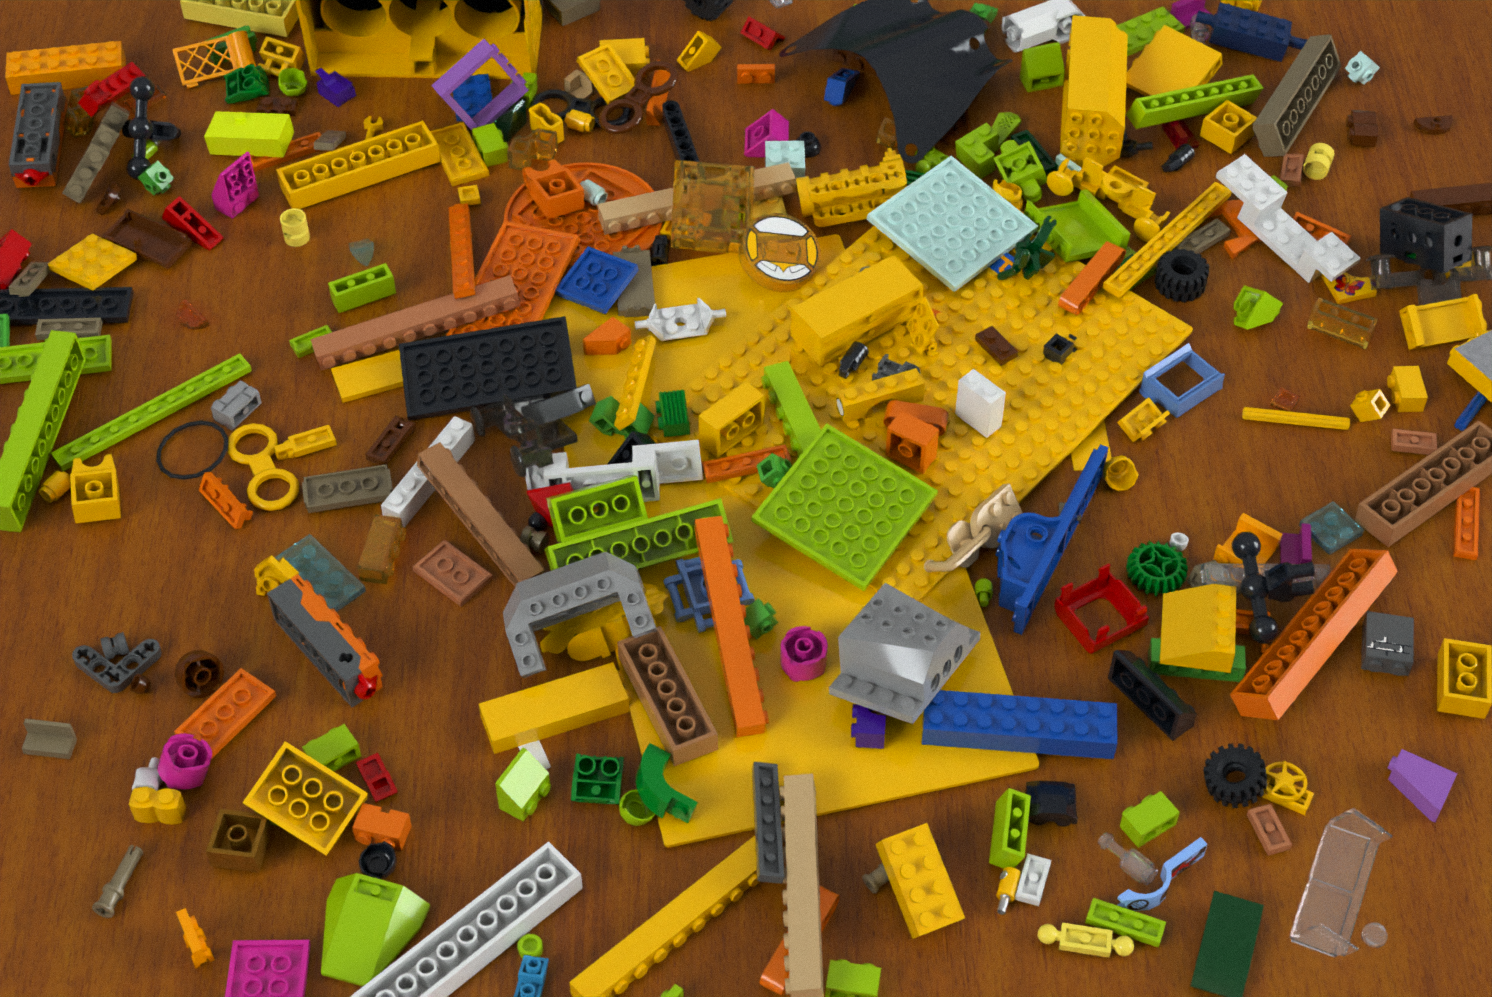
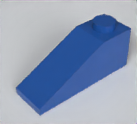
M841 68L828 77L824 100L829 101V104L834 106H840V104L845 103L860 76V71Z

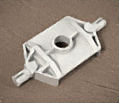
M697 298V304L657 309V304H654L647 320L634 321L635 329L648 328V331H651L660 341L707 335L714 319L726 317L725 308L711 310L700 298ZM677 323H685V325L678 326Z

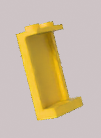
M1477 293L1469 297L1426 305H1408L1399 310L1409 351L1468 340L1481 335L1487 330V322L1482 314V302L1478 298Z

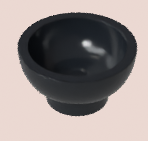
M803 132L795 140L804 141L805 158L815 157L821 151L820 141L812 132Z

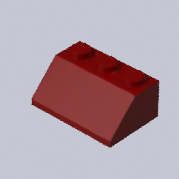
M13 229L0 238V289H9V286L14 281L13 277L22 269L21 262H24L30 254L28 250L32 243Z

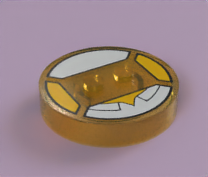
M769 213L754 219L747 226L738 247L739 260L746 274L760 286L777 292H791L800 289L813 278L821 261V247L813 231L799 219L781 213Z

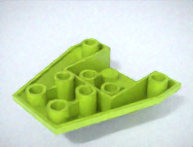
M359 873L337 878L326 904L321 975L359 986L366 985L385 970L419 932L430 909V904L405 886Z

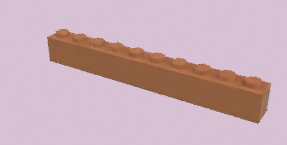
M511 275L475 286L476 295L455 299L454 294H450L310 339L320 369L332 368L393 348L401 343L412 342L519 307L521 305Z

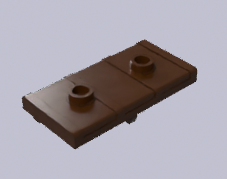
M129 209L102 235V238L166 269H169L192 246V241L187 237V234Z

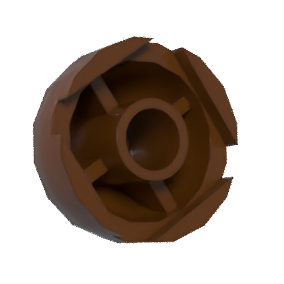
M193 650L184 654L179 659L175 668L176 683L185 694L193 698H204L211 695L215 691L213 688L218 683L221 684L224 677V668L221 661L215 655L205 650Z

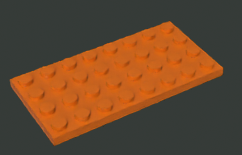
M504 221L475 278V286L511 275L521 306L449 329L446 336L542 320L580 242L579 235Z

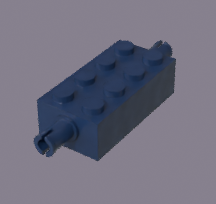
M1221 2L1215 15L1199 10L1195 22L1211 26L1209 43L1282 62L1288 47L1302 50L1307 42V39L1291 36L1292 21Z

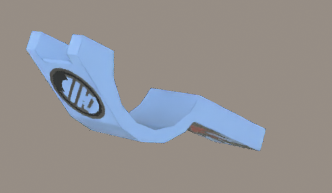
M1200 837L1165 862L1160 874L1163 886L1160 889L1148 894L1135 893L1127 889L1118 896L1117 899L1120 903L1117 906L1132 911L1150 910L1159 906L1166 898L1170 881L1204 857L1207 843Z

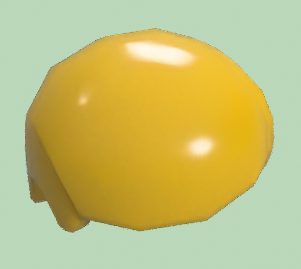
M994 180L992 189L1009 203L1013 204L1021 199L1022 190L1018 185L1007 183L1005 180L998 184L997 180Z
M1120 455L1112 457L1105 463L1103 476L1111 489L1125 491L1135 484L1138 472L1130 458Z

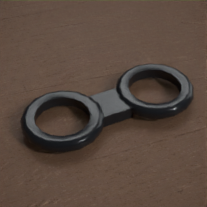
M558 89L542 91L531 101L532 107L549 98L562 99L568 105L565 110L556 113L562 121L565 120L566 114L574 109L591 114V117L595 118L594 126L601 128L599 118L595 116L594 112L599 107L608 105L603 97L597 98L592 102L590 99L574 98L567 92ZM621 108L623 110L622 116L607 122L615 126L626 124L631 117V108Z

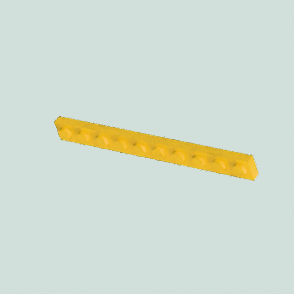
M1214 182L1103 283V289L1120 298L1158 263L1160 257L1163 254L1165 255V252L1173 250L1231 197L1232 192L1227 187Z

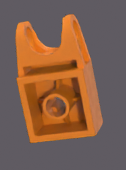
M552 159L547 161L548 169L545 171H536L531 167H524L522 169L524 183L532 199L547 219L584 209V189L567 167L563 168L556 160Z

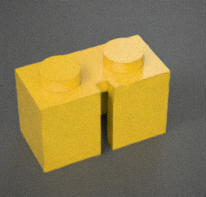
M1393 366L1391 375H1388L1387 385L1392 390V403L1396 405L1397 412H1423L1428 396L1419 366Z

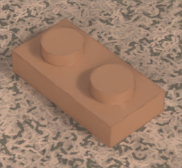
M1286 154L1284 156L1280 180L1287 186L1300 187L1304 154Z
M1392 429L1391 451L1430 455L1437 450L1436 433Z
M1271 804L1248 810L1247 816L1267 856L1290 850L1292 844Z

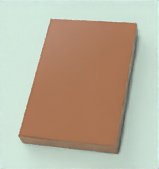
M443 540L412 566L416 574L460 607L493 580L491 573L446 540Z

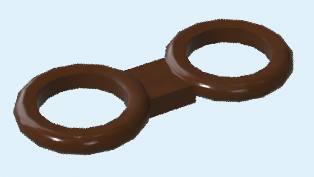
M655 61L643 66L635 76V86L624 96L625 99L610 102L603 108L599 115L601 128L607 133L615 135L624 134L636 128L643 119L642 106L650 97L667 93L677 83L679 73L676 67L665 61ZM666 70L670 73L668 81L661 86L651 88L642 84L645 76L652 71ZM627 107L635 111L632 120L626 124L615 126L607 122L610 113L616 109Z

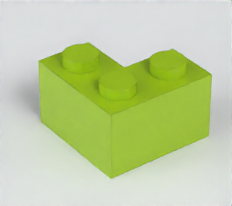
M985 123L955 141L956 157L978 178L982 179L996 170L993 158L995 157L994 152L999 150L998 133L989 124Z

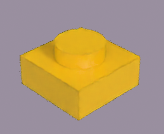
M477 185L458 187L461 204L468 203L469 206L481 204Z

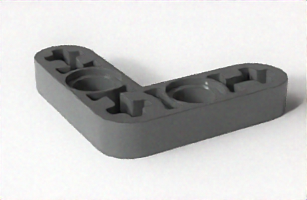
M147 639L141 642L116 665L87 645L75 648L72 658L75 665L108 691L118 693L131 684L136 674H142L161 657L162 651L158 641ZM81 656H84V657L88 656L90 662L88 663V660H86V659L83 658V657H82V658H80V657H81ZM130 663H139L137 668L132 670L127 669V666ZM97 666H106L102 672H93ZM111 675V677H112L114 680H116V681L120 680V681H119V682H115V681L111 682V679H110L109 676Z

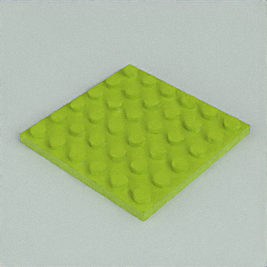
M826 423L753 514L751 521L862 591H865L935 499L938 490Z

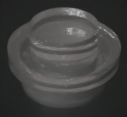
M1379 923L1367 924L1361 932L1362 940L1373 948L1382 947L1388 938L1386 929Z

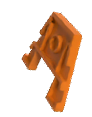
M1226 200L1208 217L1223 214L1239 238L1231 239L1224 243V248L1232 259L1238 257L1240 252L1250 249L1254 243L1262 241L1237 218L1243 206L1241 200Z

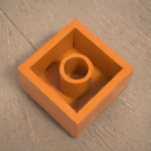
M900 411L887 428L885 456L924 474L936 458L939 429L932 424L915 418L913 415Z

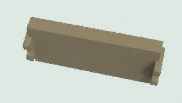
M635 245L633 248L623 246L621 252H613V256L637 264L639 271L617 299L618 316H649L655 304L650 251L641 250L639 245Z
M387 464L303 477L304 482H302L304 504L308 513L382 502L393 491L390 469L387 468Z

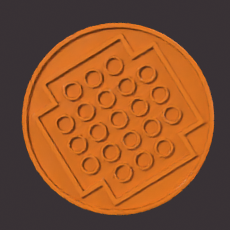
M589 162L561 165L563 168L567 167L579 184L589 179L604 188L605 192L608 193L605 202L655 192L643 179L616 166ZM525 183L511 196L504 213V221L579 235L580 242L562 279L588 246L613 255V252H621L623 246L633 248L635 245H639L641 250H649L651 252L655 236L660 235V230L663 227V222L605 235L598 218V205L594 206L585 200L584 209L547 219L532 199Z

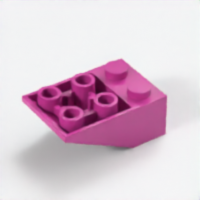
M248 151L219 174L211 194L214 208L232 219L259 197L250 152Z

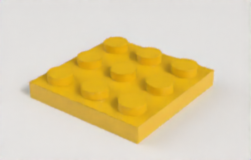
M92 233L49 262L48 267L50 271L94 290L135 262L137 257L136 253Z

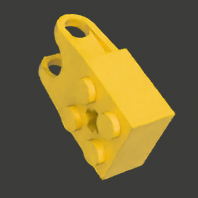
M106 454L103 462L94 467L84 465L80 457L74 458L70 481L71 503L75 524L121 518L119 484L112 454Z

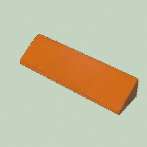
M655 70L651 88L666 83L670 78V73L666 70ZM668 92L659 96H651L648 100L646 108L647 125H662V105L667 100Z

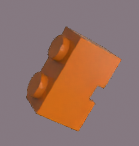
M362 803L352 827L355 840L365 845L385 841L395 850L402 851L412 827L409 813L391 809L389 813L381 812L382 809L379 806Z

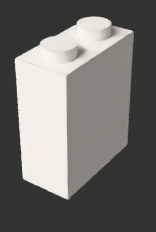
M973 369L958 381L955 415L987 438L1002 426L1006 392Z

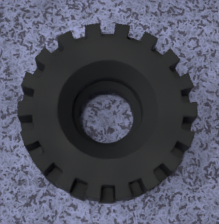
M1233 743L1228 744L1227 749L1220 746L1218 747V753L1215 751L1210 753L1211 759L1207 758L1205 761L1204 777L1210 796L1213 795L1217 803L1221 800L1222 805L1228 807L1229 803H1232V808H1238V804L1241 803L1243 807H1246L1250 800L1253 804L1257 802V795L1263 796V788H1267V774L1264 760L1261 759L1258 751L1254 753L1253 748L1250 746L1244 749V744L1238 743V747H1234ZM1234 771H1240L1245 774V778L1239 782L1227 781L1226 776Z

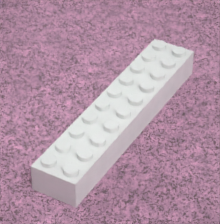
M548 841L350 997H448L583 889L581 873Z

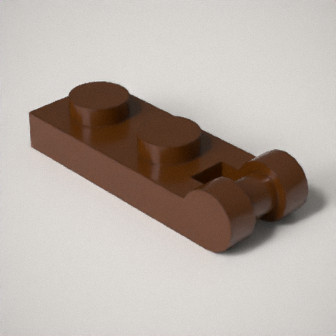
M396 415L365 454L366 460L378 465L388 464L408 436L414 433L416 423L410 420L404 421L402 417Z

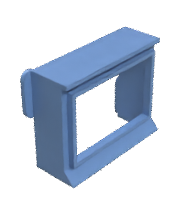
M1188 343L1143 373L1139 393L1146 399L1149 397L1154 404L1158 402L1174 417L1178 418L1218 390H1221L1225 374L1218 372L1196 354ZM1183 361L1201 375L1204 381L1177 397L1156 378Z

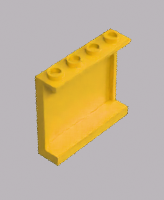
M1164 25L1161 30L1155 33L1150 44L1145 45L1139 58L1134 59L1131 68L1127 72L1126 89L1129 87L1144 96H1151L1208 84L1222 66V53Z

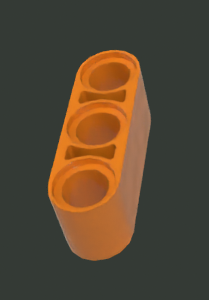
M897 400L890 401L887 404L883 420L886 427L902 411L938 428V436H942L946 431L949 414L943 408Z

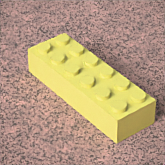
M180 0L184 19L234 28L249 26L251 31L283 37L289 35L299 18L295 0Z

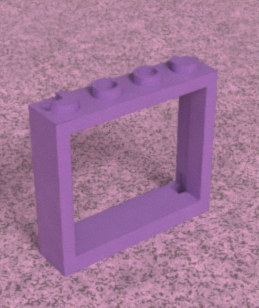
M485 39L481 40L431 85L471 130L493 123L529 91L524 85L526 83L525 79L519 73L515 75L518 71L511 63L507 65L509 61L502 53L497 54L500 50L494 43L490 46ZM493 57L513 82L471 118L450 93L488 59Z

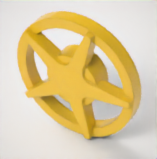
M1286 761L1275 762L1266 767L1267 777L1274 780V788L1272 790L1268 786L1264 789L1270 797L1282 802H1292L1300 799L1305 794L1307 778L1299 767ZM1280 767H1282V772H1279V773L1269 772L1270 770H1272V769H1274V768H1280ZM1287 768L1293 770L1298 775L1292 776L1287 772ZM1302 781L1303 788L1297 793L1293 786L1294 782ZM1278 790L1282 792L1289 791L1293 796H1282L1276 794Z

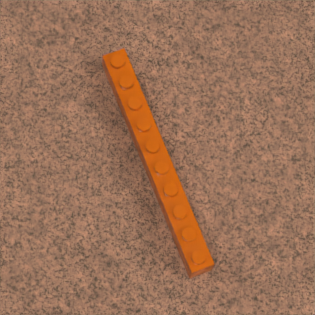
M722 516L695 519L694 532L736 738L762 734L765 732V725L769 724L767 710L762 709L761 703L764 702V694L762 688L758 689L757 681H760L758 667L753 666L752 660H755L754 647L749 646L748 639H751L750 627L744 623L746 608L744 604H740L739 598H742L741 585L736 584L735 577H738L736 563L732 564L731 557L734 556L732 544L727 542V537H729L728 524L723 523Z

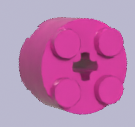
M798 626L786 633V636L781 641L780 664L783 671L792 681L812 680L824 674L828 650L826 637L820 631L811 630V627Z
M187 733L176 734L168 739L160 756L158 774L169 789H192L203 784L212 757L211 747L206 741L194 739V735Z

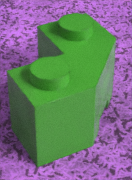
M609 396L597 402L589 419V422L603 434L612 436L613 433L624 435L626 439L632 431L647 434L655 415L640 403L636 420L622 430H619L614 426L620 403L612 396Z

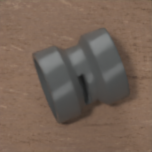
M124 632L117 633L112 638H100L107 660L113 659L118 654L126 655L130 653Z

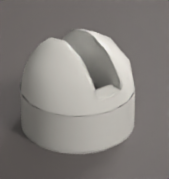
M1173 533L1169 545L1170 547L1176 546V552H1182L1186 549L1189 539L1183 533Z

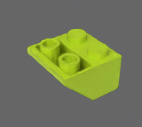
M1059 42L1023 49L1020 80L1027 93L1063 86L1065 69Z

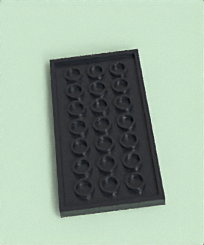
M566 316L399 344L407 418L410 421L553 397L577 388Z

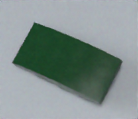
M1218 891L1213 892L1190 987L1222 997L1243 996L1264 905Z

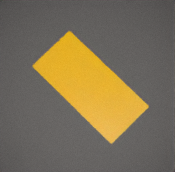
M1104 420L1071 452L1074 471H1083L1094 449L1098 450L1100 444L1109 447L1106 462L1112 458Z

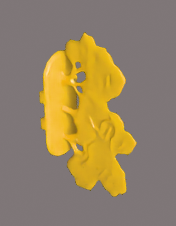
M643 582L652 615H657L664 609L663 601L669 597V594L666 591H659L656 585ZM621 601L543 628L546 631H551V633L540 642L542 652L549 651L559 654L567 647L569 656L577 661H587L602 656V658L611 656L610 652L618 650V641L633 636L626 616L622 617L625 615Z

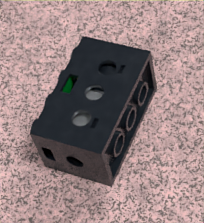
M1410 197L1380 208V254L1388 256L1389 259L1402 260L1407 264L1420 265L1421 268L1434 269L1438 273H1447L1450 269L1460 267L1472 260V213Z

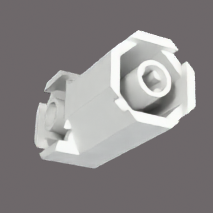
M1049 0L1003 17L1001 29L1003 34H1007L1006 44L1015 53L1051 39L1060 44L1068 42L1072 15H1085L1071 0Z

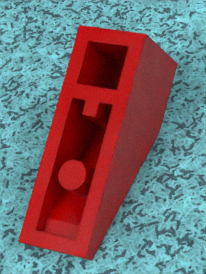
M180 196L165 208L162 219L173 229L187 234L191 241L210 251L224 239L215 228Z

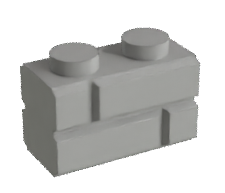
M240 380L235 386H231L221 399L215 400L212 404L211 411L214 420L230 430L235 429L262 403L260 394L257 389L248 386V384Z

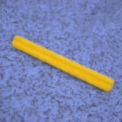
M1244 407L1242 411V419L1341 430H1348L1350 426V418L1253 407Z

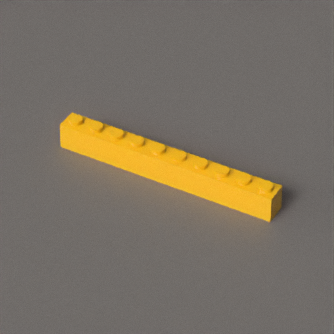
M755 836L569 982L571 995L573 997H613L616 994H622L633 980L642 978L647 973L648 968L655 963L662 962L668 952L675 947L678 948L683 945L689 935L693 932H699L709 919L719 916L729 903L739 900L743 892L749 887H755L760 882L757 881Z

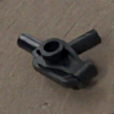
M1124 131L1120 157L1130 158L1138 154V151L1153 149L1152 142L1138 143L1137 140L1128 138L1126 131Z

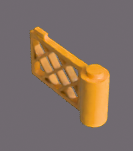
M236 31L228 36L172 49L182 86H187V89L198 87L200 82L224 77V75L238 68H244L249 64L256 66L246 31ZM226 42L227 49L224 54L215 50L218 43ZM205 47L210 50L205 59L196 54L199 48ZM186 51L191 54L187 63L179 60L178 53ZM213 52L222 57L217 66L208 61ZM194 56L203 61L199 70L190 66ZM224 59L232 62L233 69L225 71L220 68ZM206 63L215 68L210 75H205L201 72ZM187 68L196 72L193 79L185 81L184 73Z

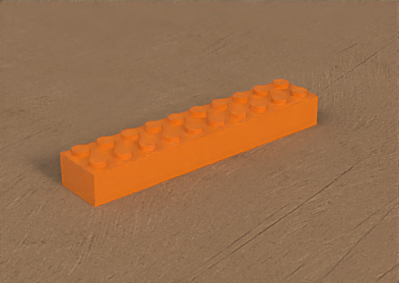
M1350 549L1231 692L1230 696L1241 716L1279 720L1283 716L1285 711L1296 700L1297 696L1308 685L1309 681L1320 670L1322 665L1398 572L1388 550Z

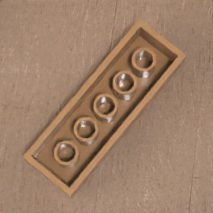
M659 626L656 627V632L640 636L636 639L631 636L618 641V658L666 752L671 754L670 760L673 766H677L718 750V734L663 629Z

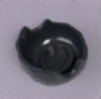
M383 841L382 843H370L361 853L358 863L362 874L382 880L394 872L397 858L394 848Z

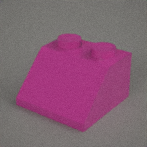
M772 109L745 128L744 155L746 157H765V141H788L789 121Z

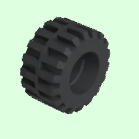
M1184 248L1165 252V255L1163 254L1160 257L1154 282L1156 283V289L1159 290L1161 295H1166L1165 298H1171L1176 302L1178 300L1182 302H1187V300L1193 301L1195 298H1199L1205 291L1208 279L1209 264H1206L1207 260L1201 258V254H1196L1193 250L1188 251Z

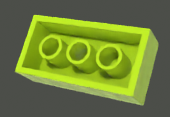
M628 475L546 498L556 539L560 543L648 519L636 475ZM595 504L599 506V510L597 512H593V507Z

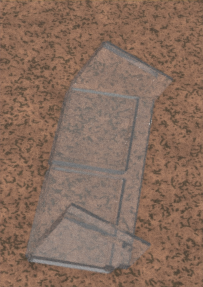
M1355 808L1330 819L1329 823L1324 827L1308 877L1310 880L1309 883H1306L1289 936L1291 942L1332 957L1346 956L1358 951L1359 948L1350 943L1351 935L1379 843L1392 838V835L1385 831L1383 827Z

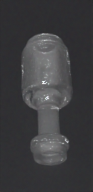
M1195 14L1190 20L1191 38L1205 45V41L1210 35L1209 25L1195 22L1197 16Z
M1105 832L1098 840L1103 850L1108 848L1120 858L1119 867L1139 884H1150L1158 873L1155 864L1137 849L1131 848L1126 851L1113 841L1114 836Z

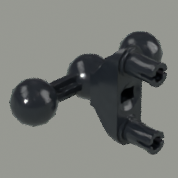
M144 76L135 78L130 84V93L136 99L135 118L126 120L122 127V133L125 137L134 138V157L128 161L126 168L129 176L138 181L140 180L137 177L151 165L146 158V140L169 141L181 136L180 128L176 127L173 123L151 121L147 118L148 100L153 97L155 87L153 82Z
M1242 532L1233 539L1232 551L1243 562L1245 577L1240 584V591L1244 598L1251 601L1254 619L1249 625V634L1257 643L1268 644L1277 637L1279 627L1277 622L1268 616L1265 597L1268 595L1269 600L1290 602L1294 597L1314 594L1312 580L1292 583L1297 578L1315 576L1313 562L1295 565L1284 562L1277 564L1268 571H1264L1263 576L1259 573L1256 556L1261 550V542L1255 534Z

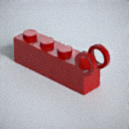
M130 62L101 82L96 80L90 84L84 91V95L78 104L93 117L108 107L111 102H115L130 92V84L135 78L145 77L146 75L133 62Z

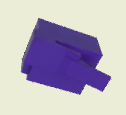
M322 68L315 71L322 78L317 82L318 93L335 106L339 107L346 103L347 100L349 101V99L356 96L355 87H353L352 82L336 71L330 74Z

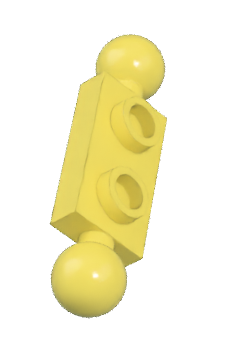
M1062 923L1061 931H1058L1051 924H1044L1038 929V938L1042 943L1052 944L1055 941H1060L1059 950L1110 958L1111 949L1115 950L1120 956H1128L1134 950V943L1130 937L1119 936L1117 939H1112L1113 930Z

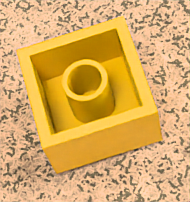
M1226 100L1203 119L1200 136L1232 154L1254 136L1253 123L1257 117Z

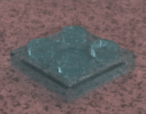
M1334 501L1303 518L1299 523L1300 527L1302 523L1311 524V538L1329 555L1359 538L1364 532V529Z

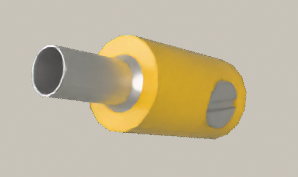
M1005 867L1000 875L996 896L1000 900L997 913L1001 915L1006 913L1008 902H1013L1021 877V872L1016 868Z

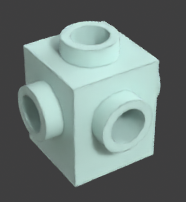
M1362 51L1353 57L1345 67L1350 73L1348 77L1355 83L1359 81L1363 85L1370 81L1380 68Z

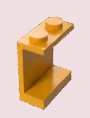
M1245 513L1239 517L1236 530L1223 546L1220 544L1216 546L1213 558L1219 565L1230 569L1243 578L1245 577L1243 562L1232 551V542L1236 535L1242 532H1251L1259 538L1261 550L1256 556L1259 572L1279 548L1282 533Z

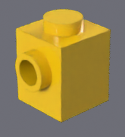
M1376 389L1359 392L1350 407L1359 421L1365 422L1381 419L1390 407V404L1382 391Z

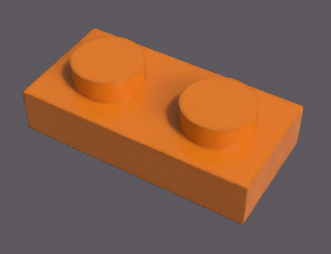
M737 64V84L775 83V64Z

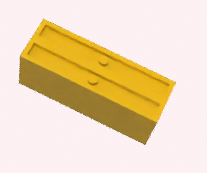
M892 255L791 307V337L821 367L844 355L853 342L857 341L864 344L910 320L917 306L922 301L923 284Z

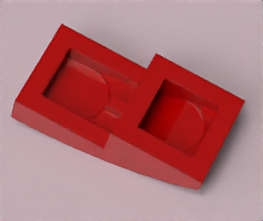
M379 753L356 762V766L375 803L398 793Z

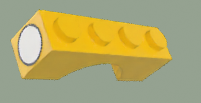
M917 368L838 390L836 409L843 422L846 423L864 418L870 408L884 400L895 399L910 403L919 402L924 399L925 382Z

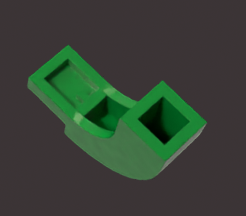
M649 743L643 753L636 773L638 794L644 804L657 816L663 818L667 812L675 818L689 823L698 802L674 790L667 784L663 772L667 767L671 754Z

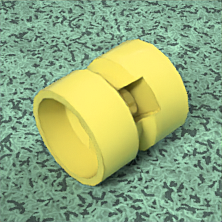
M1316 143L1310 147L1303 165V172L1307 177L1321 180L1327 176L1335 155L1332 147L1325 143Z
M296 208L284 211L280 216V222L285 242L293 247L306 244L310 239V233L305 212Z

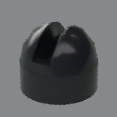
M534 512L528 519V525L534 527L536 531L542 530L548 524L545 518L538 512Z

